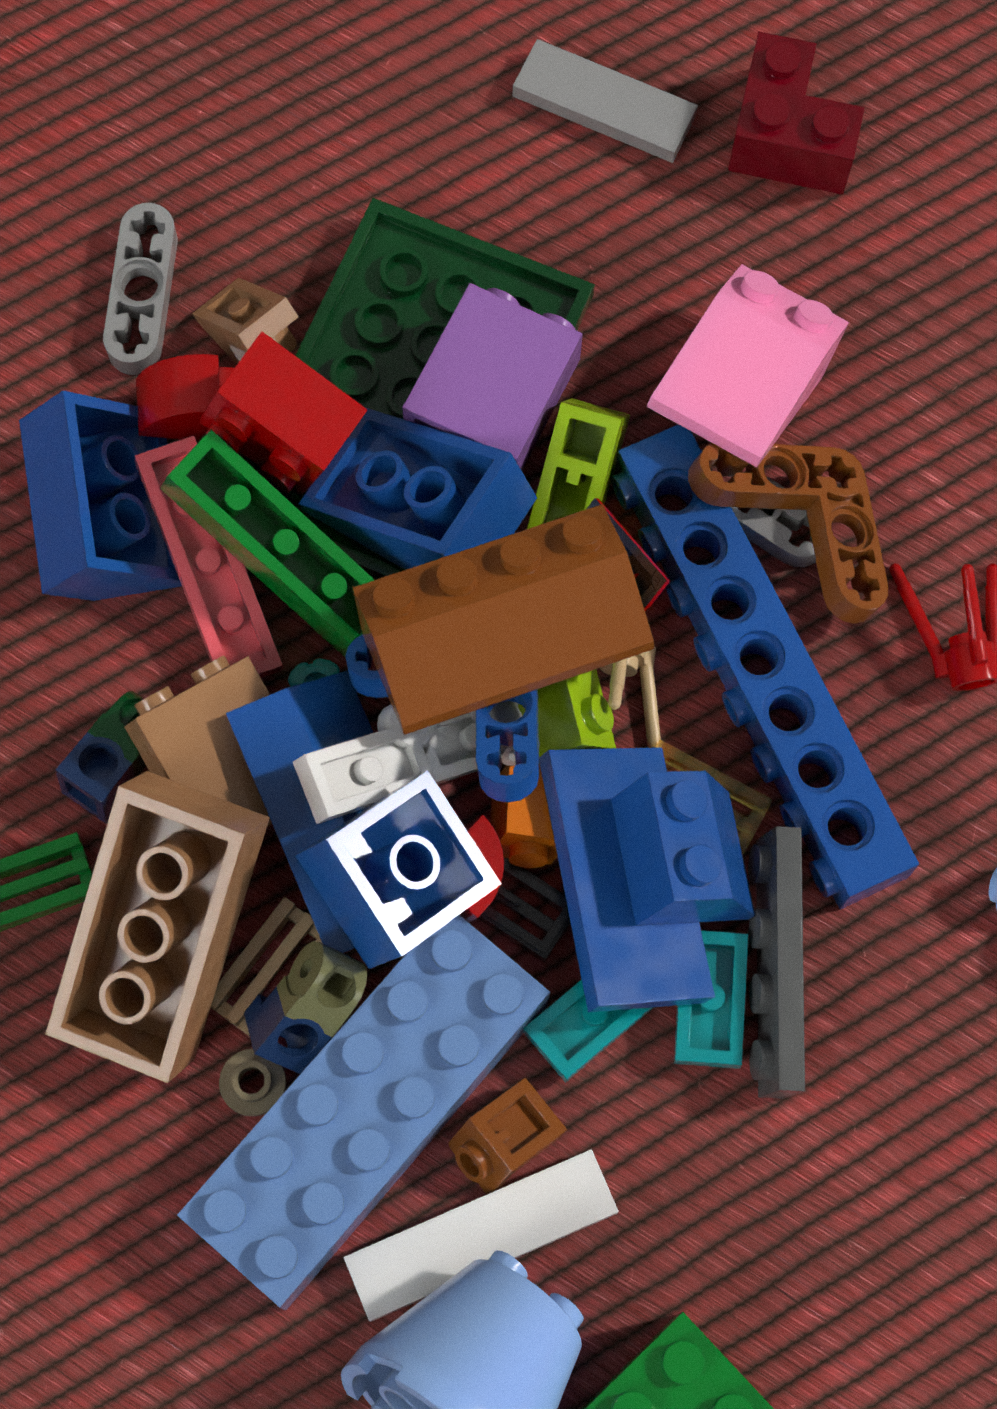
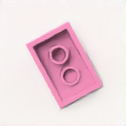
M741 264L708 307L651 395L646 407L747 463L758 467L822 379L849 322L833 314L826 305L815 300H807L781 286L769 274L752 270Z

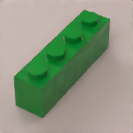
M211 429L171 471L160 489L345 657L348 646L355 638L362 635L353 587L374 581V579Z

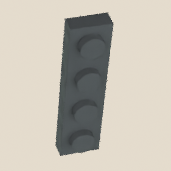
M776 826L756 840V845L752 846L748 859V876L750 882L756 884L757 909H754L755 916L749 919L748 927L750 945L752 948H757V974L753 975L750 982L749 1005L752 1013L757 1014L758 1040H754L752 1043L749 1066L752 1078L758 1080V1098L785 1099L805 1092L801 828Z

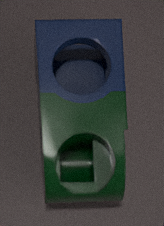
M128 691L122 695L106 714L103 713L55 770L61 792L106 824L109 820L118 786L139 776L146 767L139 751L124 728L140 716L134 705L142 701L143 698L133 691Z

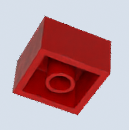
M261 331L218 389L199 422L208 428L206 434L212 429L236 453L241 452L260 466L258 473L278 491L289 493L292 490L301 497L324 472L365 415L367 409Z

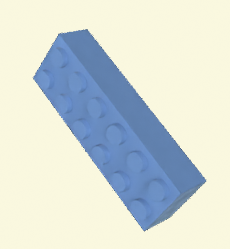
M460 915L456 916L405 954L177 1216L279 1308L286 1311L523 1034V1028L533 1021L548 1005L550 991Z

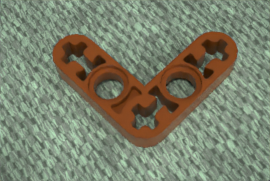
M711 443L693 461L688 470V482L696 496L707 504L719 507L806 510L823 598L834 616L844 622L853 624L864 622L885 603L888 596L885 567L865 473L861 463L854 455L844 449L835 447L774 444L758 467H755ZM712 465L717 466V471H711ZM773 465L782 469L788 476L790 488L783 489L770 483L764 473V466ZM827 471L830 477H823L822 475ZM722 476L731 477L728 482H723ZM836 482H841L842 486L840 488L837 487ZM837 522L849 527L855 534L857 546L849 547L840 543L833 535L831 523ZM850 580H851V585H852V588H853V589H848V588H847V585H846V584H847ZM859 593L864 594L865 598L863 600H860Z

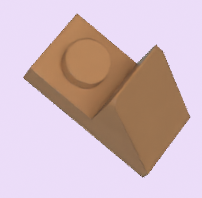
M241 278L234 280L192 313L201 327L236 364H238L261 331L289 352L297 346L296 339L287 326L296 320L298 315L287 298Z

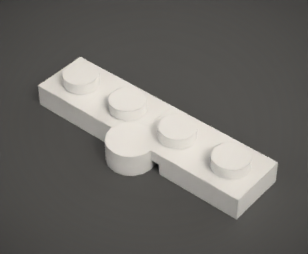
M390 704L378 716V732L304 754L293 761L316 824L368 808L427 770L437 784L477 772L476 723H474L470 714L467 713L404 735L394 709Z

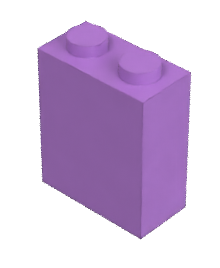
M469 283L403 406V419L510 452L522 471L580 361L583 334L576 331L574 326L561 316L552 313L540 315L520 306L512 295L497 288L485 290Z

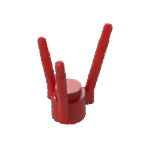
M897 563L892 564L889 568L890 574L932 658L936 679L949 677L952 691L975 690L997 684V565L991 563L986 568L985 631L982 629L974 568L971 564H964L962 566L961 575L968 632L950 637L948 639L950 649L944 652L901 566Z

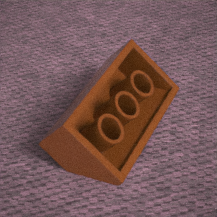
M603 504L353 587L363 637L404 735L654 649V640L627 551Z

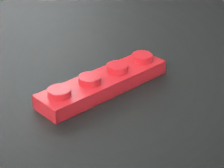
M191 436L135 455L136 467L211 662L221 656H225L231 666L248 656L260 678L282 671L283 664L245 566L160 489L171 471L197 445L195 437Z

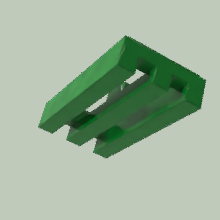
M77 832L0 859L1 880L71 854L73 860L1 885L0 903L79 875L81 881L79 885L1 912L0 932L85 901L93 873L81 838Z

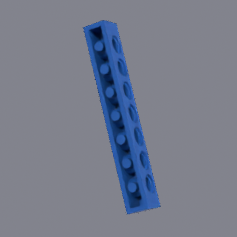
M678 424L618 450L615 475L611 476L614 493L625 511L633 508L642 526L638 530V536L643 550L654 563L661 562L670 580L666 586V591L675 612L681 618L688 615L698 634L693 640L701 663L708 672L716 670L727 691L722 693V700L730 719L736 727L745 725L756 746L751 748L750 752L760 777L765 783L774 781L784 801V804H781L779 808L785 826L801 828L802 838L814 861L809 862V869L817 888L825 898L833 896L841 910L907 879L919 866V862L732 508L707 504L699 499L691 490L688 482V470L701 453V449L692 432ZM666 494L676 495L684 500L687 507L680 511H668L662 508L656 499ZM691 547H702L714 556L715 561L708 565H697L686 558L684 551ZM720 600L732 601L741 608L743 616L734 620L723 619L714 612L712 604ZM747 654H758L769 662L772 671L765 675L751 674L744 669L740 658ZM779 708L792 711L800 721V728L794 731H783L777 728L771 722L769 712ZM804 764H816L822 767L828 774L830 784L823 788L808 786L800 778L798 767ZM833 820H845L851 823L858 832L859 843L851 846L837 843L829 833L828 823Z

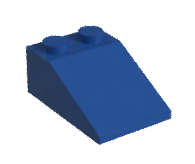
M366 408L367 412L324 472L314 481L298 504L303 512L402 569L407 570L514 534L536 501L537 496L512 453Z

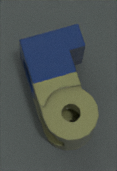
M313 941L307 944L295 959L289 975L283 977L268 998L258 994L244 1012L254 1054L301 1074L332 1039L361 999L367 980V970L363 962L321 942ZM279 1036L286 1039L288 1048L278 1043Z

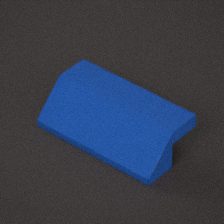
M348 671L285 688L226 713L323 944L342 953L355 947L295 856L365 809L316 824L293 761L304 754L374 733L356 690L351 685Z

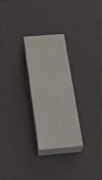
M539 39L536 40L516 78L512 97L671 163L674 162L696 117L698 108L697 104Z

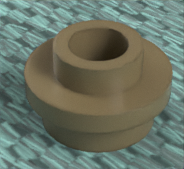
M246 1049L234 1054L225 1063L220 1073L219 1089L225 1103L236 1113L249 1117L261 1116L266 1114L286 1090V1075L282 1066L255 1055L253 1049ZM250 1070L260 1071L265 1079L262 1089L254 1094L245 1093L240 1087L241 1077Z

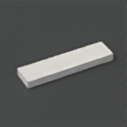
M591 1149L344 1257V1260L368 1320L372 1322L424 1299L471 1262L478 1259L488 1260L496 1250L506 1252L514 1258H518L616 1215L619 1211Z

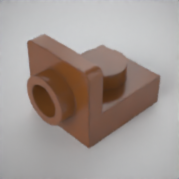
M524 1078L470 1117L449 1141L448 1145L455 1154L456 1162L462 1173L471 1181L478 1183L486 1194H490L500 1188L517 1170L556 1142L567 1129L528 1080Z

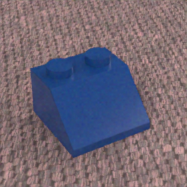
M428 770L350 818L295 856L368 969L403 956L501 884Z
M706 771L647 772L611 799L636 926L749 920L755 916L730 794Z

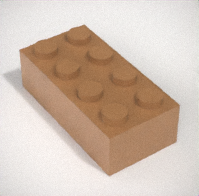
M149 771L119 785L45 1035L165 1083H169L196 1057L270 817Z

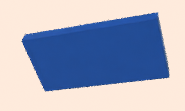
M662 747L546 751L539 757V763L588 1012L702 1004L715 998L699 922L635 925L611 799L647 772H667Z

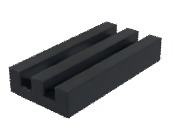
M504 858L503 875L561 913L554 921L500 885L494 899L545 932L546 935L541 941L490 906L477 919L545 963L571 923L566 897L563 893L525 868L515 866L509 862V858Z

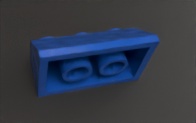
M61 391L21 418L19 424L42 594L96 601L181 587L182 584L135 464V455L167 445V438L139 436L138 406Z

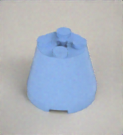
M496 1250L488 1260L478 1259L471 1262L361 1345L341 1371L342 1384L347 1395L357 1401L363 1395L371 1405V1409H557L582 1348L577 1328L583 1322L584 1317L576 1305L564 1296L557 1293H551L548 1296L537 1285L528 1280L526 1269L517 1259L506 1252Z

